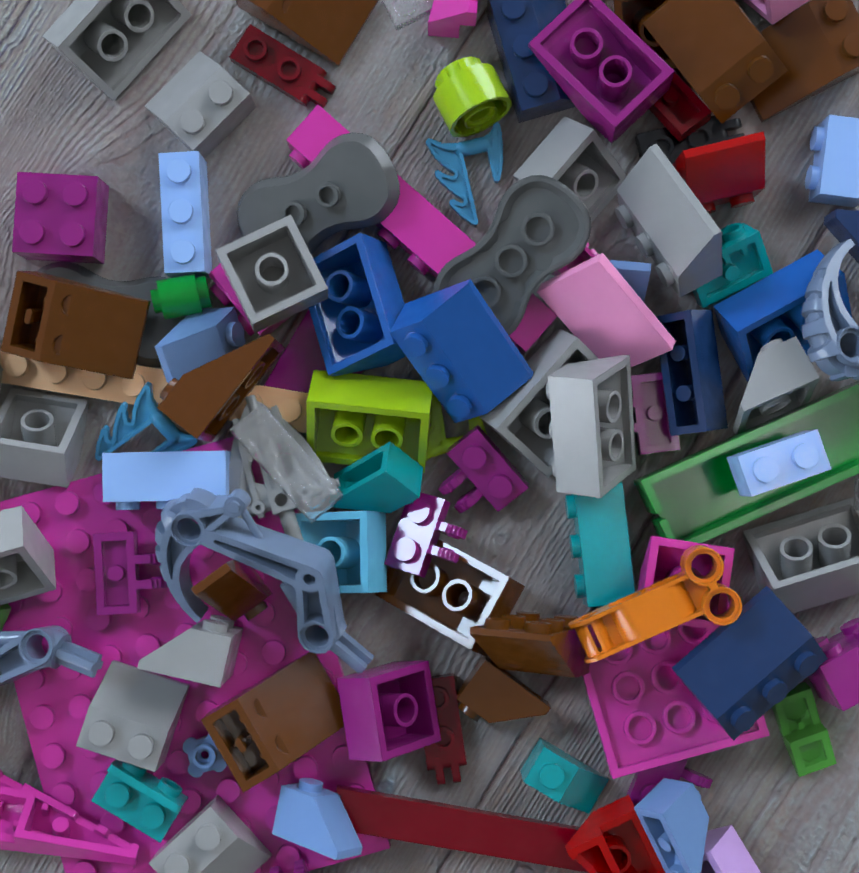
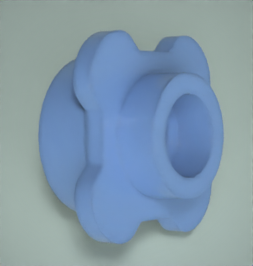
M209 734L198 739L190 737L183 743V751L188 754L189 758L188 773L191 776L198 778L204 772L212 770L222 772L226 768L227 764ZM207 751L209 757L203 758L201 753Z

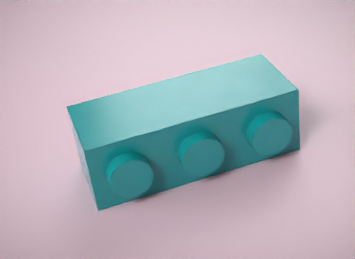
M621 481L601 498L574 494L565 495L567 519L574 518L575 534L569 535L572 559L578 558L580 574L574 575L576 598H583V604L587 607L605 606L634 593L635 587L623 482Z

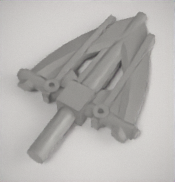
M255 395L245 397L247 404L241 418L232 419L235 436L229 464V494L235 489H243L251 498L247 510L252 517L257 515L258 519L265 518V513L272 510L273 515H279L284 534L303 540L294 511L299 509L297 502L305 500L306 504L311 503L312 497L323 494L324 497L337 495L335 490L341 486L339 479L329 477L321 460L311 446L295 428L283 419L277 405L270 409L258 402ZM277 446L290 455L294 470L289 476L286 474ZM256 453L265 484L256 483L251 466Z

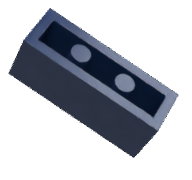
M686 310L656 316L676 340L673 350L659 355L670 436L728 428L712 310Z

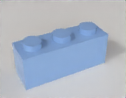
M199 151L158 153L164 273L170 278L195 273L196 277L206 275V279L210 278L208 274L212 271L207 162Z
M231 451L102 453L103 502H115L116 510L140 509V501H156V509H163L169 501L179 499L181 496L191 493L194 488L207 490L214 495H230L229 464Z

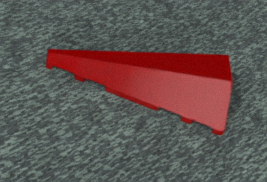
M629 795L593 811L565 845L569 857L572 860L575 859L588 873H665L634 810L635 806Z

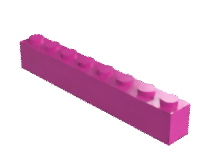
M317 105L286 139L292 151L289 157L303 170L311 164L331 140L350 132L321 106ZM397 174L400 185L398 203L385 220L376 224L381 229L377 235L392 249L395 250L400 246L410 255L407 262L420 274L425 276L429 272L437 278L441 269L449 261L468 251L476 243ZM532 293L523 319L516 330L509 335L522 355L528 351L552 324L557 315Z

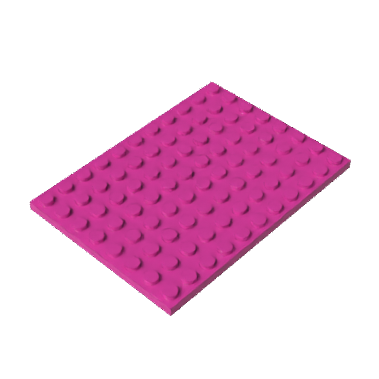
M234 437L183 451H231ZM277 446L286 474L289 476L282 449ZM256 453L251 466L256 483L265 484ZM102 473L72 481L68 488L54 486L0 502V511L22 505L54 549L56 576L55 590L8 603L12 609L2 631H27L34 628L57 625L67 630L72 638V643L103 655L101 658L103 665L101 669L97 670L94 678L61 665L56 669L48 667L14 681L43 793L76 810L79 816L95 825L101 824L109 828L110 833L132 844L134 842L139 845L136 865L61 856L65 873H157L149 864L156 852L217 795L224 800L272 853V856L254 873H270V868L280 866L283 873H294V862L301 859L305 860L308 870L311 871L390 848L391 843L388 838L357 833L363 846L361 855L334 860L272 834L281 785L299 783L300 778H313L324 783L323 788L333 792L336 791L337 785L376 791L368 761L349 760L344 727L279 772L244 793L228 765L222 772L212 770L204 772L198 778L188 773L190 763L188 754L183 751V743L190 737L198 739L209 734L201 721L202 718L212 709L309 652L299 642L297 614L280 588L282 581L256 570L273 594L264 600L268 607L250 621L244 615L234 621V626L242 627L243 632L233 675L219 688L159 674L190 685L165 762L155 772L147 770L148 773L158 779L164 777L176 782L182 788L181 793L188 796L187 801L164 839L159 843L92 802V798L108 773L109 766L116 759L77 747L76 744L88 708L111 662L116 660L138 667L140 659L197 624L180 607L168 587L140 589L141 612L97 615L93 534L137 531L138 554L155 553L157 545L155 529L158 522L161 521L163 509H156V501H140V509L116 510L115 502H103ZM272 510L265 513V518L258 519L257 515L252 517L256 524L284 533L279 515H273ZM203 545L197 546L190 558L189 570L192 585L195 586L226 562L233 559ZM139 564V579L162 576L159 568L160 564ZM204 602L209 608L199 622L204 619H210L211 615H225ZM44 637L42 640V647L45 653H47L49 649V644L47 639ZM331 650L326 653L316 654L338 690L337 678L344 676L339 657ZM207 751L201 753L203 758L209 757Z

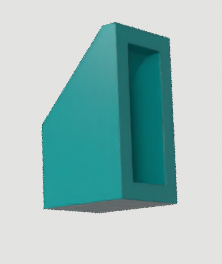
M390 441L334 474V479L338 478L341 486L335 490L337 495L330 496L329 504L334 508L392 513L420 498L423 466Z
M541 737L520 771L524 783L560 804L588 814L609 780L608 777Z

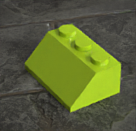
M314 370L306 401L307 443L321 462L351 465L391 441L423 466V473H425L433 393L427 384L420 380L352 373L332 377L328 376L327 371Z

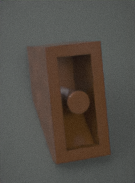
M484 655L456 692L457 700L461 702L458 708L476 722L481 717L488 723L541 716L546 715L551 709L548 701L506 670L499 669L490 658Z

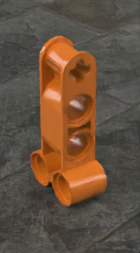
M691 546L681 556V572L571 621L568 626L570 629H575L587 655L584 658L585 663H593L701 615H704L708 620L717 625L724 626L735 622L741 614L742 602L734 590L724 584L717 583L724 571L723 559L719 553L707 546ZM699 554H708L712 561L711 570L704 576H695L691 569L693 559ZM726 593L730 600L727 611L723 614H712L709 608L710 600L716 594ZM589 624L592 625V628L601 645L600 648L596 646L593 640V637L588 629Z

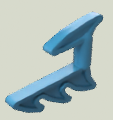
M497 122L493 125L492 130L483 137L458 143H441L430 138L426 140V146L435 160L454 174V176H450L439 170L435 171V177L440 184L463 201V203L452 199L449 202L450 207L463 220L474 227L478 225V218L464 157L487 152L493 181L495 183L500 181L503 166V140L501 126Z
M146 382L135 400L132 419L129 418L128 403L123 402L116 414L112 437L110 436V427L108 425L103 426L96 444L95 459L101 461L102 453H112L151 423L167 440L150 452L183 451L195 445L199 439H196L191 434L188 435L181 432L168 416L157 408L158 404L154 399L152 383Z

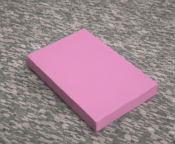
M603 253L541 283L537 291L573 335L578 337L599 359L630 355V366L633 367L667 353L674 348L676 340Z

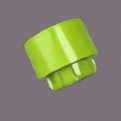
M469 56L458 59L442 69L436 78V91L434 92L433 99L450 134L454 137H468L488 129L500 121L512 106V101L494 66L488 63H481L479 58Z

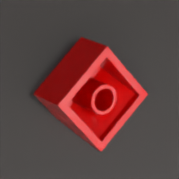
M764 131L683 150L672 164L709 214L716 211L715 206L730 203L731 208H738L755 202L754 197L765 189L766 139Z

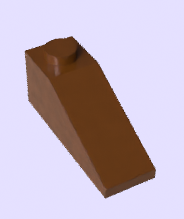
M234 559L226 562L191 588L198 598L233 621H236L243 615L250 621L268 607L264 600L273 594L254 568Z

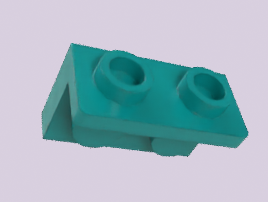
M733 223L721 229L722 275L692 291L699 306L704 308L773 274L760 231L745 223Z
M117 759L114 760L91 801L161 843L187 801L188 796L181 793L182 788L180 785L168 778L162 777L158 779L148 773L147 769Z

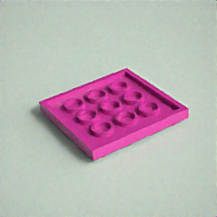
M727 600L726 611H727V609H728V607H729V602H728V600ZM591 625V635L596 646L600 648L601 645ZM678 625L604 659L590 663L589 673L582 677L612 779L770 736L764 715H762L749 730L744 731L733 741L705 711L673 671L672 667L715 630Z

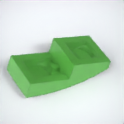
M806 682L800 683L781 702L772 707L784 744L799 777L837 764L828 731L820 721L812 689Z

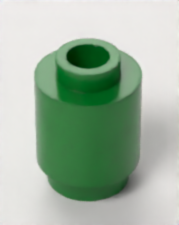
M194 273L157 280V289L150 290L155 314L163 312L165 320L203 313L204 308L212 307L206 275L196 277Z

